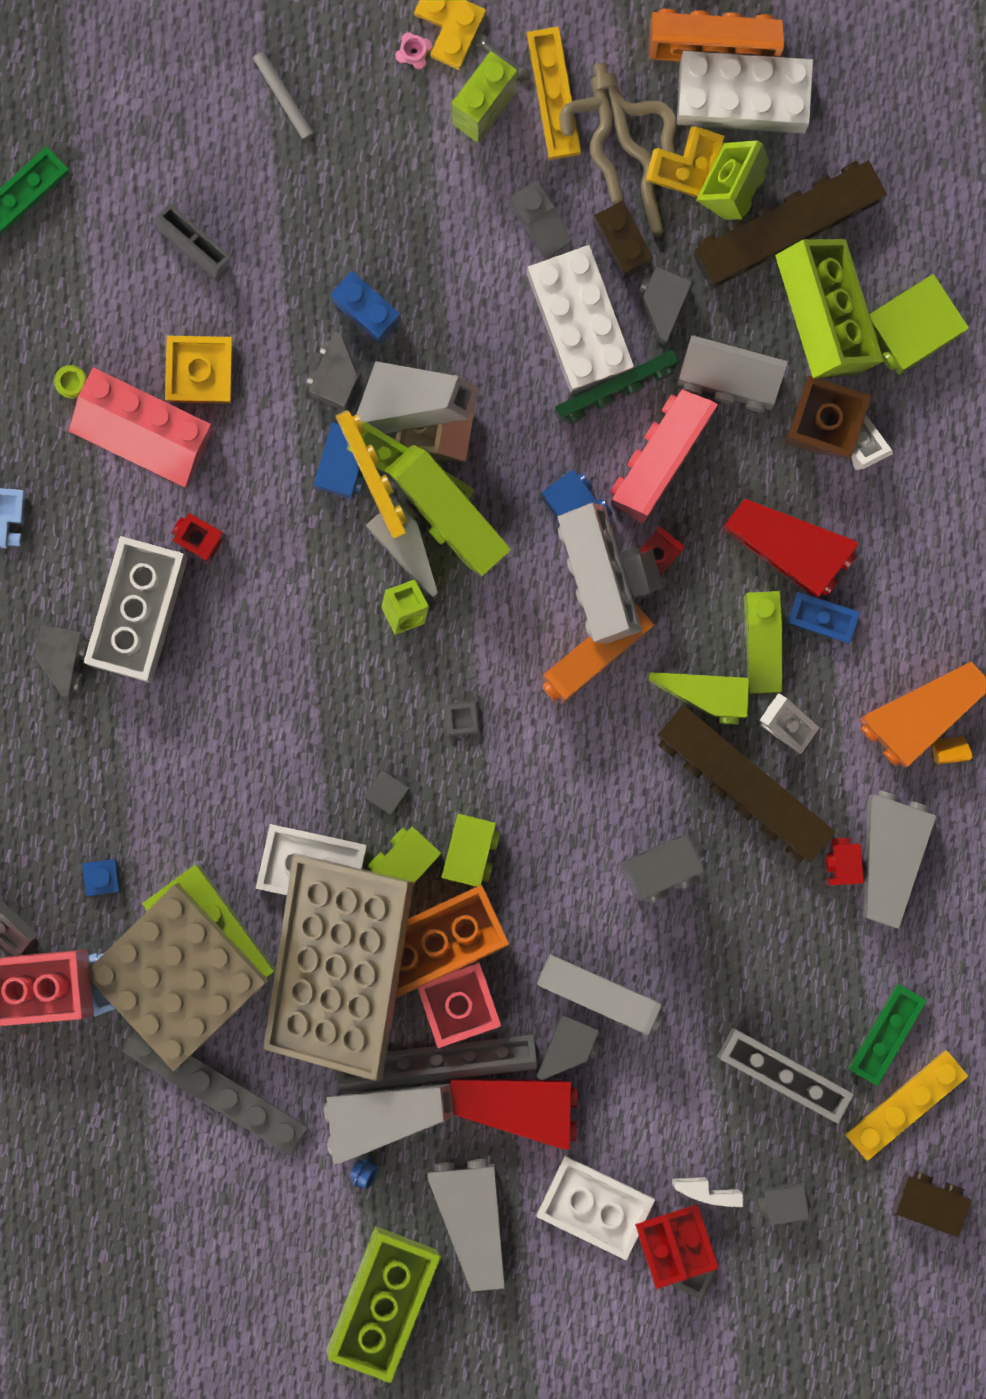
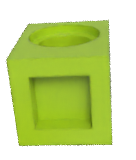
M414 579L385 590L381 608L394 634L397 635L425 624L429 606Z

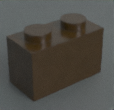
M624 201L594 215L593 225L622 281L652 265L653 256Z
M915 1171L913 1176L904 1173L891 1211L901 1217L959 1237L972 1201L963 1195L965 1189L946 1182L944 1188L932 1183L934 1177L919 1171Z

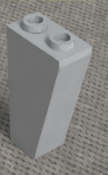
M375 361L357 414L361 422L365 421L383 433L466 420L469 418L479 388L459 376Z
M880 790L878 795H869L867 801L863 918L899 929L936 815L928 813L930 807L911 801L910 805L907 806L897 802L898 796Z
M549 954L536 983L542 988L646 1035H649L651 1029L657 1031L664 1016V1012L660 1010L662 1004L658 1001L552 954Z
M450 1084L342 1093L326 1097L327 1103L324 1106V1116L330 1127L328 1151L333 1156V1164H340L453 1118Z
M487 1159L469 1160L466 1167H454V1162L435 1163L434 1169L428 1170V1181L470 1290L504 1289L494 1164L487 1165Z

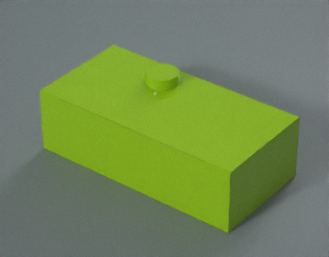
M846 239L801 240L775 255L813 378L856 376L884 362Z
M412 445L384 470L388 477L432 526L428 531L440 545L446 542L469 569L483 576L511 551L510 547L427 451Z
M195 864L142 903L146 911H148L174 884L179 883L266 978L275 972V967L200 864Z
M375 1226L326 1349L328 1360L391 1383L441 1257L436 1249Z

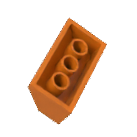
M661 9L658 12H652L649 60L681 61L683 51L781 57L784 49L782 20L775 19L772 15L762 14L755 16V18H744L739 13L710 16V13L706 11L678 14V11L674 9Z
M482 885L408 919L396 998L509 946L508 940Z

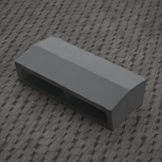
M171 203L157 215L155 221L156 229L216 282L231 268L229 265L231 256ZM170 221H172L177 227H179L184 233H186L190 237V239H188L176 227H174L170 223ZM198 246L202 247L219 263L217 264L216 262H214L208 255H206L200 248H198Z

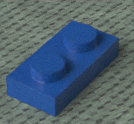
M797 592L786 624L850 644L860 612Z

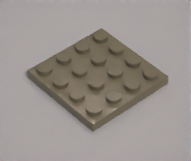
M179 883L174 884L88 969L89 980L172 1071L178 1069L269 981Z

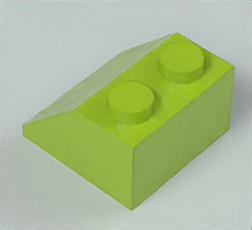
M758 140L724 143L696 201L725 220L742 219L751 208V199L756 189L764 181L766 176L765 170L770 162L763 144Z

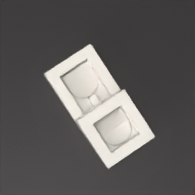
M705 1177L672 1179V1185L677 1191L695 1200L719 1206L743 1207V1196L739 1189L709 1190V1181Z

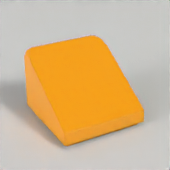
M962 736L937 739L932 744L934 761L937 765L964 762L973 758L969 745Z

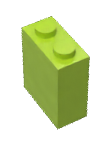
M490 51L451 103L452 124L479 143L516 94L517 70Z
M934 274L869 314L878 344L884 352L882 354L883 361L890 371L895 369L898 375H901L956 340L969 329Z

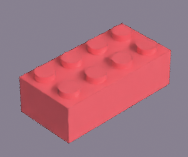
M88 949L0 957V1026L76 1020L94 1016L92 986L88 971L90 968Z

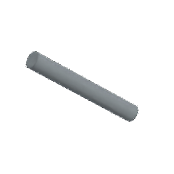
M260 52L255 55L253 60L302 140L305 141L313 136V131L265 53Z

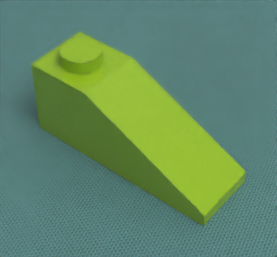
M780 591L746 593L743 597L749 694L782 692Z
M650 672L648 675L650 683L708 716L719 718V724L739 725V719L747 718L749 678Z

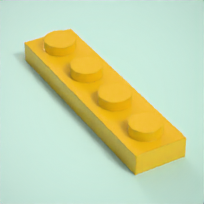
M559 26L528 31L527 41L548 160L581 155L575 116L573 115L572 117L574 133L571 136L563 135L559 121L562 108L567 103L572 102Z
M346 410L336 415L335 417L390 535L396 538L406 533L403 525L408 523L400 505L394 507L389 498V495L394 493L386 475L380 477L376 470L375 464L380 462L373 446L369 445L366 447L361 434L366 431L358 414L351 416L350 411Z
M945 1050L850 1129L845 1136L864 1159L868 1161L965 1080L968 1075L951 1054Z

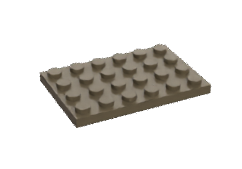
M301 854L293 855L263 1046L264 1050L374 1081L383 1079L414 881Z

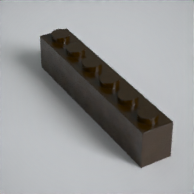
M867 160L861 164L858 161H854L840 170L842 174L832 179L828 175L812 184L813 189L803 194L801 190H798L783 199L784 204L773 208L772 205L764 207L755 213V219L744 223L743 220L735 222L726 228V234L718 238L715 235H711L701 240L697 244L699 248L695 249L694 258L711 290L776 257L775 255L801 240L811 239L883 202L887 193L870 161Z
M684 705L679 708L656 736L661 741L658 746L672 758L676 754L686 761L683 767L697 779L701 775L711 782L708 788L722 800L728 796L737 804L734 810L747 821L752 817L762 825L759 831L771 841L775 842L777 838L788 846L785 852L796 862L800 863L802 860H805L807 863H811L836 833V831Z

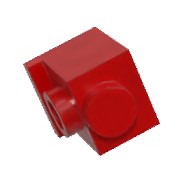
M188 513L185 519L181 517L172 530V534L175 536L172 541L176 545L209 564L226 537L222 531L191 513ZM196 532L203 534V540L199 544L192 542V535Z
M659 526L640 550L641 553L654 549H660L663 552V558L656 560L661 577L685 546Z
M852 838L832 839L831 852H826L825 855L827 872H832L833 874L832 879H826L827 885L864 883L861 843L852 844Z

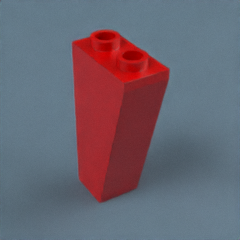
M747 499L742 501L722 528L808 594L816 598L821 593L828 596L838 583L834 576L841 567L847 570L858 556L854 550L859 543L855 540Z
M451 1079L453 1115L560 1149H570V1141H576L577 1125L576 1121H570V1108H577V1088H571L570 1080Z

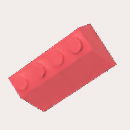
M93 367L78 396L69 432L186 488L214 433V428L210 423Z
M681 390L677 397L671 394L661 410L666 415L660 425L653 422L644 437L649 441L642 452L636 449L627 463V466L631 468L625 479L619 476L609 493L614 496L611 504L644 524L710 421L718 404L685 390Z

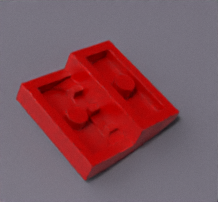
M698 1204L635 1224L656 1289L719 1269Z

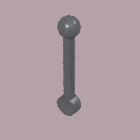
M477 34L474 37V43L477 47H484L489 52L492 51L514 67L520 80H526L529 77L527 68H520L487 42L484 34Z

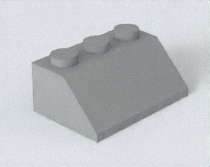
M692 335L677 385L684 386L683 390L701 396L702 392L715 395L714 399L716 401L733 404L735 400L746 403V408L751 411L764 413L765 409L771 410L775 404L788 361Z

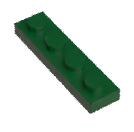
M673 350L555 406L554 412L559 423L566 420L569 424L575 423L586 416V410L594 406L601 410L616 402L614 397L623 392H626L627 396L645 388L643 383L654 377L656 381H661L674 373L672 368L676 367L678 363Z

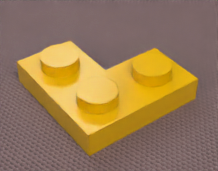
M419 0L414 16L442 28L430 53V57L460 70L485 17L486 9L466 0Z
M697 126L691 127L683 156L660 148L653 150L646 181L697 198L722 148L724 136Z

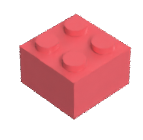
M480 962L460 968L418 988L438 1048L501 1026Z

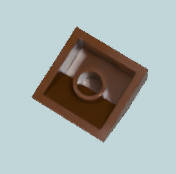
M808 375L804 382L785 444L816 454L851 459L871 395Z

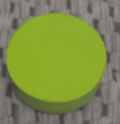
M63 366L55 375V388L66 398H78L87 380V376L78 366Z

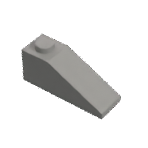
M396 499L392 501L394 507L400 505ZM404 501L400 507L408 522L403 525L406 533L393 538L381 513L376 515L366 527L408 574L416 580L422 589L435 600L438 597V592L419 527L414 520L418 515Z

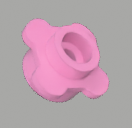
M405 33L401 38V49L396 52V60L401 64L405 62L412 64L415 69L424 68L426 66L425 58L427 52L432 50L431 41L412 33ZM415 48L417 52L413 54L411 49Z

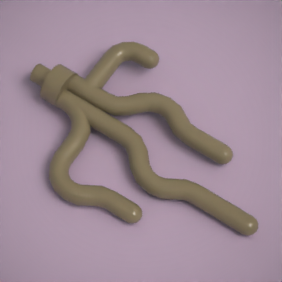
M605 62L595 64L593 67L596 76L590 80L595 97L567 103L559 115L561 131L563 135L571 136L574 133L573 115L598 109L600 124L591 139L590 154L595 165L604 173L611 202L615 205L623 201L624 197L615 166L603 152V143L610 134L614 121L621 147L629 155L636 158L644 168L640 185L641 195L651 234L654 237H659L663 234V226L654 194V184L646 181L652 155L632 140L625 115H660L664 121L661 148L675 154L676 117L673 110L667 104L660 101L640 103L626 101L619 92L615 73H608Z

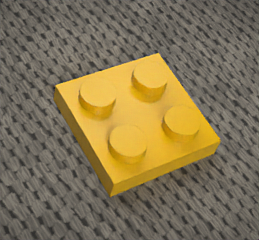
M167 336L165 401L171 403L231 404L233 338Z

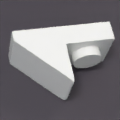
M866 414L851 457L855 470L864 469L893 454L889 445Z
M779 693L760 719L762 722L760 726L799 754H802L819 729L788 698Z

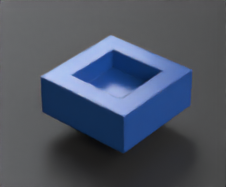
M116 859L82 863L86 896L120 892Z

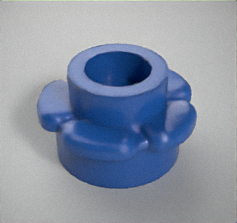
M367 1157L364 1162L358 1160L353 1166L350 1178L354 1179V1187L360 1186L367 1190L373 1184L378 1174L379 1166L371 1162L372 1158Z

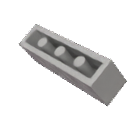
M590 503L557 516L560 524L558 534L562 543L566 545L569 555L567 565L571 574L575 576L578 586L576 596L586 613L585 627L588 635L594 642L608 644L641 632V625L606 507Z
M733 1027L717 1055L724 1062L837 1124L854 1095Z

